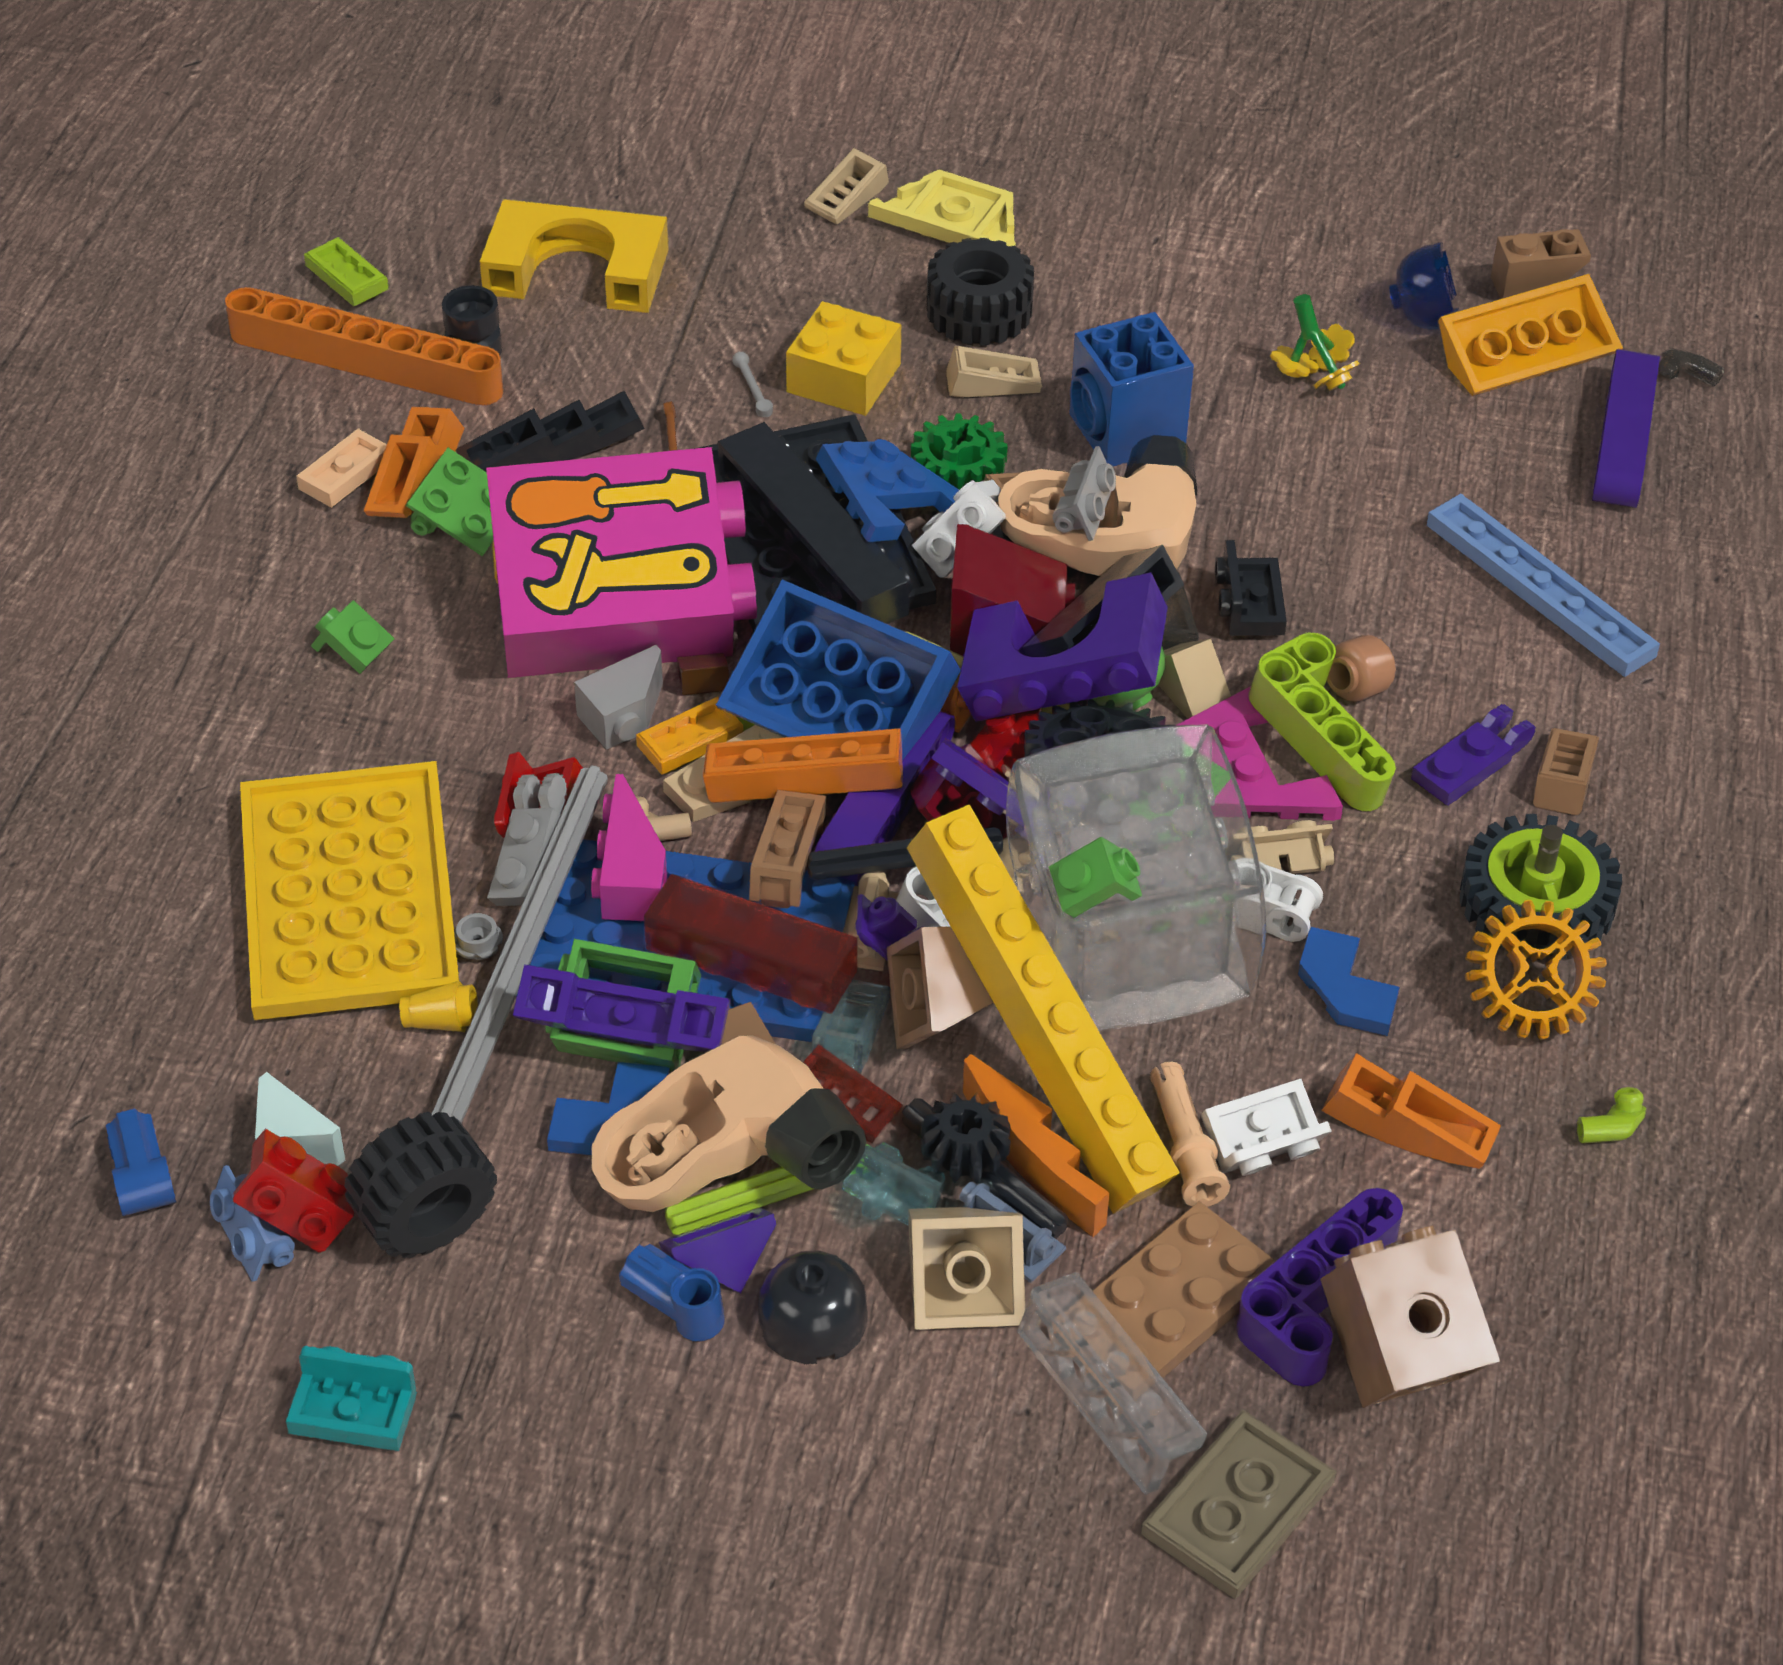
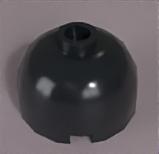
M820 1250L801 1251L785 1257L767 1274L758 1297L759 1325L763 1330L765 1342L768 1347L784 1359L801 1364H817V1358L828 1357L835 1354V1360L846 1356L861 1342L868 1319L865 1287L855 1269L838 1256Z

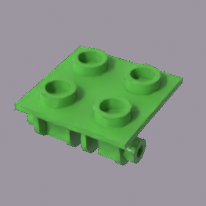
M448 447L406 504L408 508L414 511L411 516V528L416 534L424 536L427 533L434 532L438 527L483 556L493 542L487 473Z

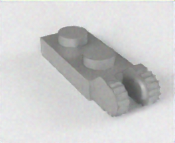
M559 773L546 774V777H543L542 784H540V779L538 780L534 774L521 775V778H518L519 781L513 793L515 809L511 813L487 897L496 906H519L525 900L561 817L565 803L564 797L567 795V783H565L563 775H559Z

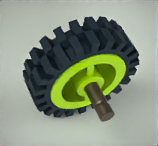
M1526 814L1523 826H1520L1515 815L1506 817L1503 828L1497 822L1488 825L1486 835L1480 831L1474 838L1473 846H1469L1460 885L1461 907L1466 906L1464 915L1468 922L1477 921L1475 931L1488 934L1490 931L1485 924V920L1488 917L1494 916L1504 925L1506 924L1502 916V909L1505 906L1511 905L1520 918L1522 917V903L1525 900H1532L1535 906V913L1540 916L1543 903L1551 901L1554 903L1552 918L1558 919L1563 910L1570 908L1573 910V917L1567 925L1574 929L1582 921H1587L1590 927L1580 935L1583 942L1586 943L1593 938H1599L1601 941L1602 935H1607L1611 928L1621 893L1622 874H1618L1620 864L1617 857L1610 858L1612 849L1606 842L1595 847L1598 835L1591 830H1588L1581 837L1577 836L1580 824L1569 820L1564 830L1557 826L1558 816L1548 815L1546 825H1538L1537 814ZM1524 929L1513 933L1520 942L1525 940L1527 944L1536 949H1546L1558 939L1555 935L1540 929ZM1567 952L1561 959H1566Z

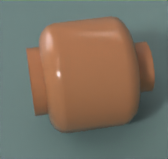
M1361 635L1335 646L1336 655L1327 682L1339 697L1347 701H1362L1380 694L1390 687L1395 677V660L1390 648L1381 639L1373 635Z

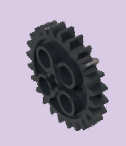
M1089 699L1087 706H1080L1078 703L1072 702L1069 703V709L1066 710L1056 705L1052 706V714L1040 712L1038 721L1030 720L1029 730H1025L1024 762L1030 763V773H1040V781L1042 783L1055 780V790L1057 791L1071 787L1073 788V796L1077 797L1084 791L1091 792L1094 800H1098L1102 793H1109L1114 800H1119L1120 793L1124 792L1133 798H1138L1139 789L1153 794L1156 793V784L1167 787L1170 784V777H1178L1179 768H1182L1183 736L1176 734V725H1165V716L1150 718L1151 709L1149 708L1136 712L1133 711V703H1128L1120 708L1115 707L1113 700H1108L1105 706H1098L1093 699Z

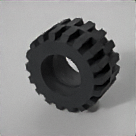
M971 238L962 239L960 243L952 242L946 245V249H939L934 254V259H930L927 271L926 311L929 322L934 323V329L939 333H946V337L953 341L957 339L962 340L963 344L980 343V345H990V342H1005L1007 337L1015 338L1021 334V329L1027 328L1030 318H1032L1034 267L1030 265V258L1026 254H1021V249L1016 246H1007L1004 241H991L989 238H980L979 240H972Z
M430 1112L419 1113L415 1118L407 1117L398 1121L397 1125L390 1129L386 1128L378 1134L379 1136L373 1142H369L361 1150V1156L355 1159L349 1168L352 1173L345 1179L344 1187L347 1190L345 1193L347 1202L382 1251L385 1250L388 1255L393 1257L401 1255L403 1258H413L419 1253L422 1256L433 1252L436 1248L444 1247L453 1242V1239L460 1234H464L472 1227V1223L485 1212V1206L492 1201L495 1193L493 1187L497 1184V1175L494 1173L495 1168L461 1122L456 1117H450L444 1112H437L434 1115Z

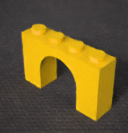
M503 199L480 259L482 287L491 290L498 297L524 299L533 273L541 262L553 255L564 252H589L609 261L605 273L607 309L649 313L668 253L667 217Z

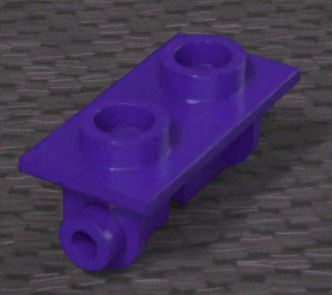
M863 894L858 895L857 920L855 923L857 935L866 946L872 947L888 961L886 948L918 930L917 920L899 905L894 898L880 896L871 902Z

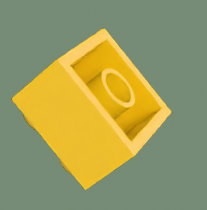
M822 301L786 351L787 393L866 416L901 365V324Z

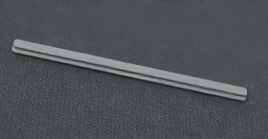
M591 765L590 768H582L432 1115L437 1112H444L450 1117H456L461 1124L518 993L524 964L530 965L608 782L607 774L601 772L600 767Z

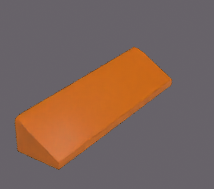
M901 729L709 743L706 747L703 771L708 800L716 803L775 798L777 790L820 795L901 788L903 785Z

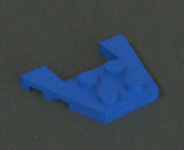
M883 439L868 442L845 441L844 443L822 444L816 457L817 463L835 492L842 493L844 491L849 499L846 509L853 519L861 518L864 525L860 532L868 542L898 540L905 524L889 509L934 506L937 510L944 513L955 502L953 498L959 491V489L900 451L893 443Z

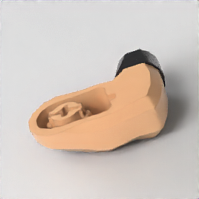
M1152 435L1140 440L1132 448L1124 477L1116 476L1115 489L1111 491L1105 507V516L1100 521L1092 541L1088 540L1084 529H1076L1064 533L1055 527L1053 513L1058 506L1060 498L1065 496L1063 490L1070 475L1068 472L1047 469L1021 472L1004 484L998 496V506L1006 515V518L1000 523L1001 530L1015 544L1063 562L1069 568L1102 576L1123 556L1162 544L1177 570L1187 551L1195 515L1198 489L1193 452L1188 445L1174 436Z

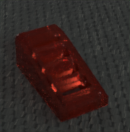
M819 1044L803 1061L816 1079L825 1082L822 1085L824 1089L832 1091L834 1088L843 1091L839 1099L864 1130L866 1141L871 1144L875 1142L903 1107L902 1103ZM852 1097L861 1101L854 1110L846 1105ZM872 1106L880 1110V1112L869 1122L862 1116Z

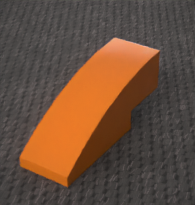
M411 407L402 435H390L364 508L367 516L407 518L414 512L406 506L407 502L445 450L449 447L456 452L465 429L450 408Z
M1357 1053L1339 1073L1321 1110L1351 1128L1387 1144L1425 1157L1478 1169L1485 1164L1501 1127L1500 1124L1414 1072L1409 1071L1401 1081Z

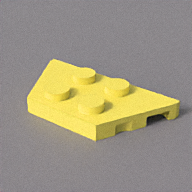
M936 170L923 176L920 181L910 182L897 188V197L883 203L880 199L875 198L868 203V217L920 233L923 236L948 243H960L962 239L967 238L972 240L989 238L991 241H1004L1007 246H1015L1013 192L946 171Z

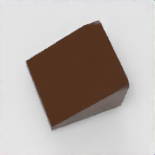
M724 653L677 657L682 695L722 692L729 681L728 663Z

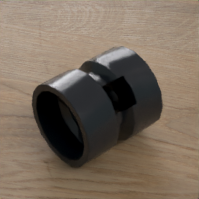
M474 285L461 286L447 293L441 302L445 336L490 347L500 355L502 344L496 295L487 288Z

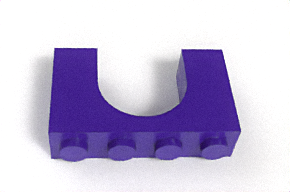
M1152 573L1106 582L1101 614L1095 628L1074 647L1052 656L1029 657L1024 653L1022 647L1035 636V633L1018 601L975 609L957 686L974 720L980 721L1155 686L1168 607Z

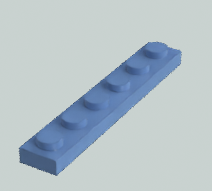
M1459 494L1428 513L1426 526L1623 677H1626L1657 657L1660 646L1659 642L1464 495Z

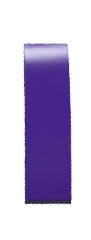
M524 964L513 1016L554 1028L607 1039L657 1047L709 1052L722 1044L730 1000L729 998L677 990L675 994L579 978L573 972Z

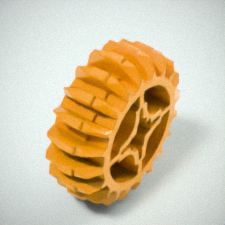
M1525 900L1522 903V917L1520 918L1511 905L1505 906L1502 909L1505 925L1494 916L1488 917L1485 920V924L1493 936L1491 937L1486 933L1477 931L1473 935L1472 940L1484 948V951H1468L1465 957L1470 963L1480 964V970L1467 972L1465 980L1467 982L1482 981L1483 988L1477 989L1470 994L1471 1000L1475 1002L1487 996L1492 1003L1483 1009L1481 1015L1488 1019L1497 1010L1502 1012L1504 1015L1497 1027L1502 1032L1511 1026L1513 1020L1518 1021L1517 1037L1522 1039L1528 1036L1531 1024H1535L1536 1034L1540 1040L1549 1037V1022H1552L1555 1030L1560 1035L1569 1032V1024L1565 1015H1568L1578 1024L1583 1023L1587 1017L1578 1004L1581 1003L1586 1007L1595 1008L1599 1003V999L1588 992L1587 989H1602L1606 985L1605 979L1591 975V970H1598L1607 965L1606 959L1602 957L1590 959L1588 953L1601 945L1600 939L1593 938L1584 943L1580 935L1588 930L1590 927L1589 923L1582 921L1574 929L1567 924L1573 917V910L1570 908L1563 910L1558 919L1552 918L1554 903L1551 901L1543 903L1540 916L1536 915L1532 900ZM1524 929H1539L1555 935L1558 939L1546 949H1536L1527 944L1525 940L1520 942L1513 933ZM1500 944L1508 951L1506 956L1514 967L1513 978L1502 990L1497 983L1494 970L1495 957ZM1569 950L1576 967L1575 984L1570 995L1563 988L1565 984L1560 979L1557 971L1558 962ZM1553 953V957L1545 963L1546 967L1541 972L1542 976L1546 979L1544 982L1540 983L1538 976L1533 981L1529 979L1520 987L1517 986L1518 982L1526 976L1525 972L1529 969V964L1525 961L1526 958L1531 957L1533 963ZM1534 990L1541 993L1546 999L1551 998L1558 1008L1549 1011H1531L1517 1006L1512 1001L1524 991Z

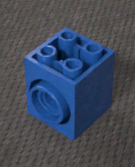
M1156 312L1076 332L1074 336L1069 414L1093 450L1095 447L1100 446L1107 464H1111L1112 467L1128 463L1132 448L1140 440L1152 435L1174 436L1186 443L1194 365Z

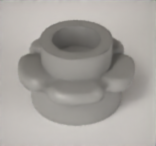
M482 913L469 914L463 917L458 922L454 932L455 943L457 944L456 951L467 959L481 960L489 958L498 951L497 945L503 942V933L496 925L495 920Z

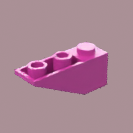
M616 774L613 794H604L603 823L608 824V830H599L597 859L603 861L602 868H593L592 898H600L602 919L663 922L667 892L666 850L623 774Z

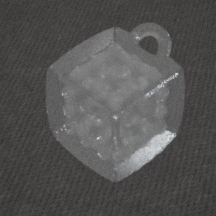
M1207 724L1179 725L1112 733L1054 747L1016 760L1012 765L1006 803L1007 837L1015 885L1036 922L1039 923L1041 931L1054 952L1053 954L1059 960L1097 1029L1100 1031L1157 1023L1213 1009L1250 996L1260 973L1265 950V897L1257 850L1245 803L1227 755L1214 728ZM1099 837H1103L1121 849H1128L1137 860L1140 868V876L1137 877L1142 892L1141 897L1131 901L1117 893L1075 918L1062 911L1049 870L1050 865Z

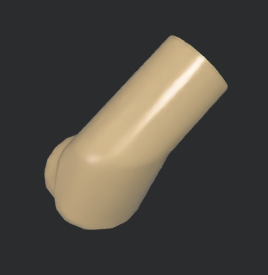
M636 797L660 841L692 837L688 812L657 816L649 812V803L644 797Z

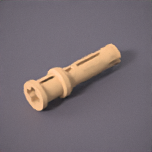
M1177 1062L1161 1063V1067L1166 1080H1162L1157 1067L1151 1071L1150 1079L1155 1087L1174 1144L1171 1148L1170 1156L1181 1173L1184 1182L1181 1193L1186 1204L1191 1207L1199 1201L1205 1206L1210 1207L1219 1203L1227 1196L1230 1184L1226 1175L1218 1169L1216 1163L1218 1149L1215 1142L1203 1133L1184 1078L1182 1066Z

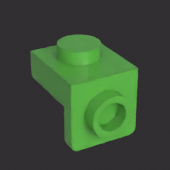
M353 600L341 612L333 607L317 623L315 628L320 634L311 647L319 652L328 644L361 674L389 647L395 638Z
M1103 837L1097 838L1049 866L1062 911L1073 918L1117 893L1131 901L1142 896L1137 877L1140 876L1137 860L1128 849H1121Z

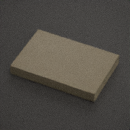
M1242 1410L1143 1522L1141 1535L1236 1600L1333 1485L1337 1471L1245 1410Z

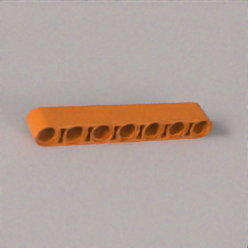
M238 288L231 291L225 298L231 339L240 345L475 405L493 404L503 395L500 355L490 347L255 288Z

